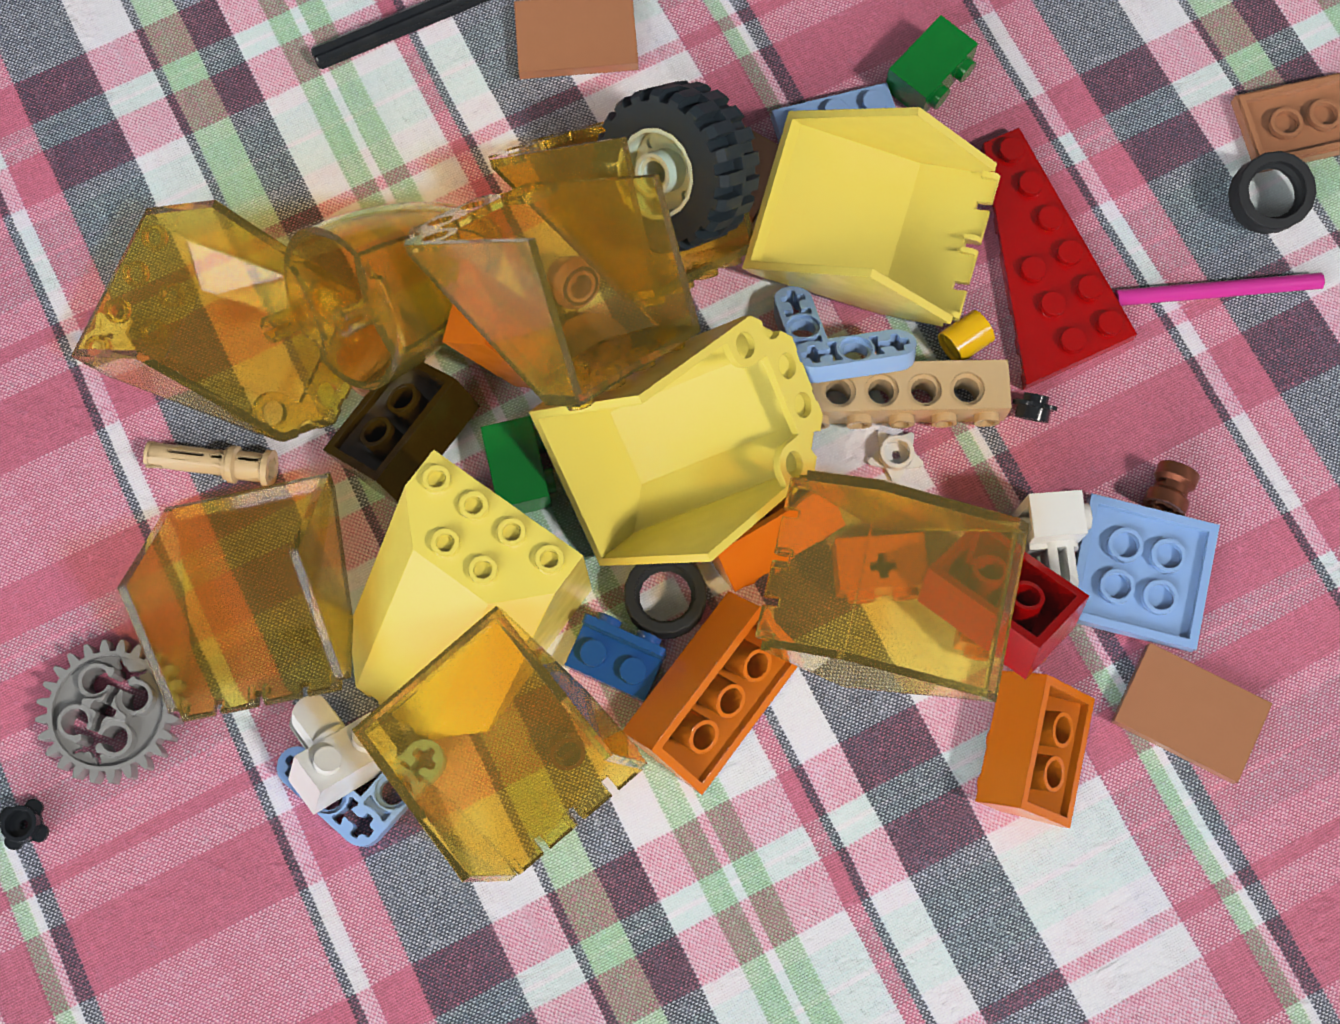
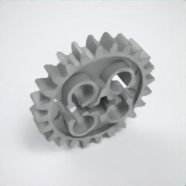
M105 639L102 640L100 652H98L95 647L85 644L83 650L84 658L81 659L72 653L67 654L71 667L66 670L62 667L54 666L53 669L59 680L57 683L44 681L42 684L52 693L50 698L37 699L36 702L41 706L47 707V713L36 717L35 722L48 725V729L38 736V740L53 742L45 754L52 758L61 757L57 768L60 770L69 771L74 767L73 778L84 780L89 774L90 783L101 785L106 776L109 783L118 785L120 784L123 772L128 779L136 780L138 779L137 766L140 765L146 770L153 771L155 768L151 757L154 754L164 758L169 756L162 746L164 741L178 742L179 740L175 734L170 732L171 726L182 725L185 721L174 716V710L186 706V703L172 696L183 688L182 684L176 681L167 682L175 672L174 669L167 665L159 668L163 657L156 653H152L147 657L148 648L138 644L132 650L131 643L120 640L115 650L113 643ZM122 660L123 665L127 667L129 672L141 673L146 671V673L139 675V678L133 676L128 679V684L138 690L146 689L148 701L143 708L135 710L133 706L134 695L109 684L103 691L96 693L94 689L95 680L103 673H107L110 678L119 682L125 680V672L121 671L120 661ZM108 706L117 710L113 718L105 714ZM84 713L88 717L86 728L112 739L122 730H126L128 734L126 746L118 752L115 751L113 746L104 743H98L95 746L96 753L101 754L99 755L101 764H99L98 758L92 752L81 751L75 754V751L82 749L83 746L89 747L94 743L92 737L83 734L76 735L74 731L75 720Z

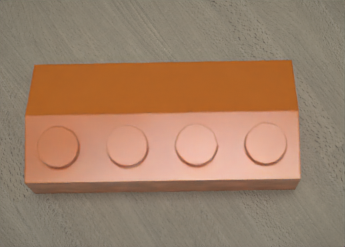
M728 591L622 732L653 759L703 795L807 654L761 606Z

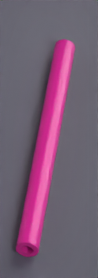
M1320 272L1115 290L1114 294L1121 306L1316 290L1324 288L1325 278L1323 273Z

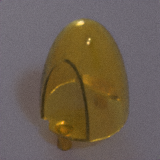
M433 201L402 202L360 209L301 229L290 239L284 256V280L290 306L261 318V329L269 326L273 327V329L263 334L271 343H277L281 339L301 330L305 338L314 341L318 347L321 361L344 382L363 390H376L384 387L429 359L446 345L442 341L464 259H471L497 278L500 277L504 263V244L500 233L489 219L474 210L451 203Z

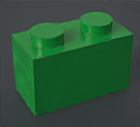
M940 15L889 68L886 82L891 95L906 107H920L926 112L931 107L935 110L938 109L950 94L951 90L949 88L956 80L963 82L975 68L976 62L973 58L978 43Z
M531 416L480 427L495 493L524 514L552 507L550 494L558 492L552 467L545 469L543 467L541 454L546 453L547 450L537 429L534 428Z

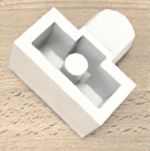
M1082 490L1028 494L1011 515L1015 545L1032 557L1040 556L1042 564L1078 587L1079 580L1075 552L1079 550L1078 543L1088 534V530L1092 527V511L1089 503H1084Z
M309 695L301 698L295 704L289 722L290 729L305 750L294 756L288 780L314 815L379 776L391 763L397 746L371 712L345 726L326 699L320 695Z

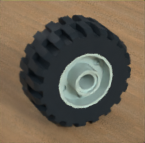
M685 80L634 92L632 96L624 97L619 101L614 111L609 112L602 127L606 131L599 133L596 148L600 150V154L598 157H595V171H599L601 180L597 183L600 195L604 194L608 204L605 207L610 216H616L619 219L618 226L627 235L635 234L634 240L645 247L652 246L656 251L666 253L673 250L682 252L723 237L728 234V231L736 229L743 222L744 213L751 210L755 201V197L751 195V192L758 190L760 174H755V166L760 164L759 152L753 150L751 142L755 137L750 126L745 128L742 122L745 116L736 105L729 106L727 104L729 98L718 89L711 91L707 84L697 81L689 83Z

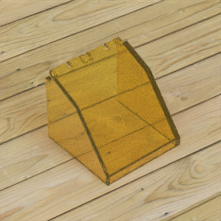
M811 470L807 471V475H799V478H790L784 510L798 511L797 518L788 516L781 518L774 553L788 557V561L772 560L764 597L779 599L778 606L763 604L761 607L755 633L756 638L765 640L762 641L760 650L845 688L996 702L1030 524L1018 517L881 479Z
M330 472L166 507L117 589L169 713L178 711L182 721L189 722L216 716L218 705L221 704V713L228 714L258 708L261 696L266 706L302 699L304 687H309L307 691L309 697L341 691L342 680L351 678L353 613L336 489Z
M498 606L489 611L352 729L355 736L462 882L511 881L517 874H522L544 855L543 850L534 840L540 835L551 849L578 826L577 821L568 811L571 807L585 820L612 797L611 792L602 782L605 778L608 777L617 789L620 790L648 764L639 753L637 746L593 696L512 617Z

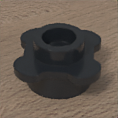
M1024 392L1023 399L1016 398L1012 401V404L1017 405L1015 417L1041 423H1049L1051 412L1057 411L1058 407L1048 405L1050 397Z
M30 799L24 806L5 807L0 812V830L5 837L4 844L8 849L19 850L25 843L32 841L41 843L48 838L50 830L48 826L44 825L42 817L44 805L40 800ZM26 820L28 822V826L25 829H22L21 822Z

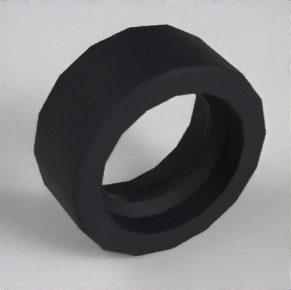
M1283 151L1264 153L1241 166L1232 178L1228 191L1229 207L1236 220L1249 231L1260 234L1279 233L1301 222L1313 208L1317 194L1315 177L1309 166L1296 155ZM1275 169L1288 177L1293 186L1295 198L1293 206L1287 213L1281 216H1264L1255 209L1250 200V181L1257 173L1263 170Z
M692 562L637 564L630 571L624 585L625 608L631 622L639 630L648 632L659 639H675L689 633L700 622L706 607V583L700 570ZM670 571L680 575L688 583L691 590V602L688 610L681 617L672 621H659L651 618L643 610L640 603V590L643 583L651 575Z

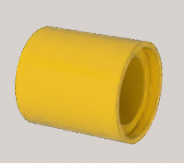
M972 310L960 318L959 321L954 322L938 334V340L943 351L951 360H967L995 340V334L987 319L977 310Z

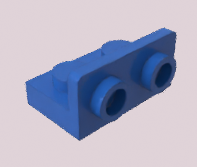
M598 612L596 617L585 613L582 620L583 626L564 664L565 668L644 702L666 658V649L660 646L662 640L643 630H638L636 635L620 628L622 622L608 614Z

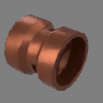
M1162 460L1157 464L1154 472L1156 482L1154 486L1147 489L1143 498V504L1149 508L1185 516L1189 506L1188 493L1196 489L1200 475L1196 470L1183 463Z

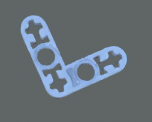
M787 286L778 290L774 296V318L780 331L792 336L797 348V355L800 362L803 363L810 383L902 371L911 367L915 361L916 339L907 331L891 329L827 338L812 296L807 290L795 286ZM792 306H794L795 310H799V313L793 315ZM798 330H805L811 332L813 335L809 337H799L794 335L793 332ZM857 352L863 354L865 358L853 360L847 358L845 354Z
M419 737L412 740L363 795L354 790L344 796L340 805L335 809L328 810L324 808L317 814L349 843L359 847L375 845L440 774L446 761L444 749L438 742L428 737ZM295 746L288 748L281 754L276 768L282 782L300 797L288 780L292 766L290 765L291 760L295 755L305 750L304 747ZM433 747L434 752L431 758L435 763L430 768L422 765L413 775L421 780L415 786L413 781L408 776L399 772L398 769L404 764L406 769L411 770L418 762L417 756L414 755L416 750L421 748L427 751ZM390 780H401L406 786L405 798L399 804H387L382 796L383 787ZM354 799L358 802V805L351 810L361 818L366 819L370 815L373 818L370 827L374 831L370 836L360 834L356 837L354 833L358 827L348 817L344 816L341 824L337 821L338 817L349 810Z

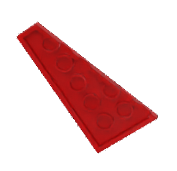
M1016 128L983 143L980 151L997 163L995 171L990 172L1000 175L992 205L994 212L993 224L995 234L998 235L1000 246L999 258L1008 309L1013 319L1016 336L1014 340L1017 355H1019L1022 369L1023 390H1026L1133 341L1138 334L1020 128Z

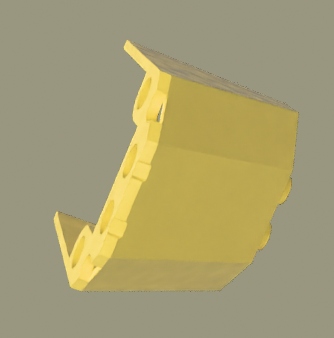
M752 315L743 316L558 391L529 411L600 566L711 562L814 474L817 456L811 450L814 432L821 431L823 413L818 401L815 400L812 392L813 388L803 363L799 360L792 336L780 330L772 331L762 326L763 321Z
M433 450L403 489L349 625L356 688L368 697L372 696L375 698L380 706L403 723H409L413 726V730L422 737L433 739L444 737V735L489 729L591 592L592 587L584 556Z

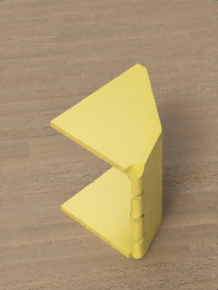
M920 107L788 111L742 269L754 275L785 285L804 288L808 292L877 314L943 327L944 323L951 324L952 320L959 321L967 291L956 290L954 285L955 283L970 284L979 251L966 247V244L981 245L990 211L977 210V205H993L1000 175L990 171H995L997 163Z

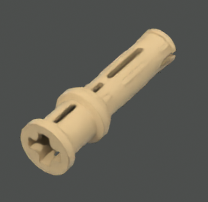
M148 441L143 451V463L146 464V468L222 476V479L226 480L227 483L235 484L239 480L260 482L262 487L272 488L278 474L279 462L278 454L275 450L268 449L264 453L243 451L240 446L231 445L225 450Z

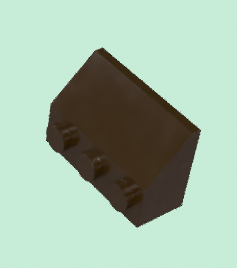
M400 351L327 443L323 451L375 491L398 504L405 485L430 453L435 450L443 455L480 406L456 378Z

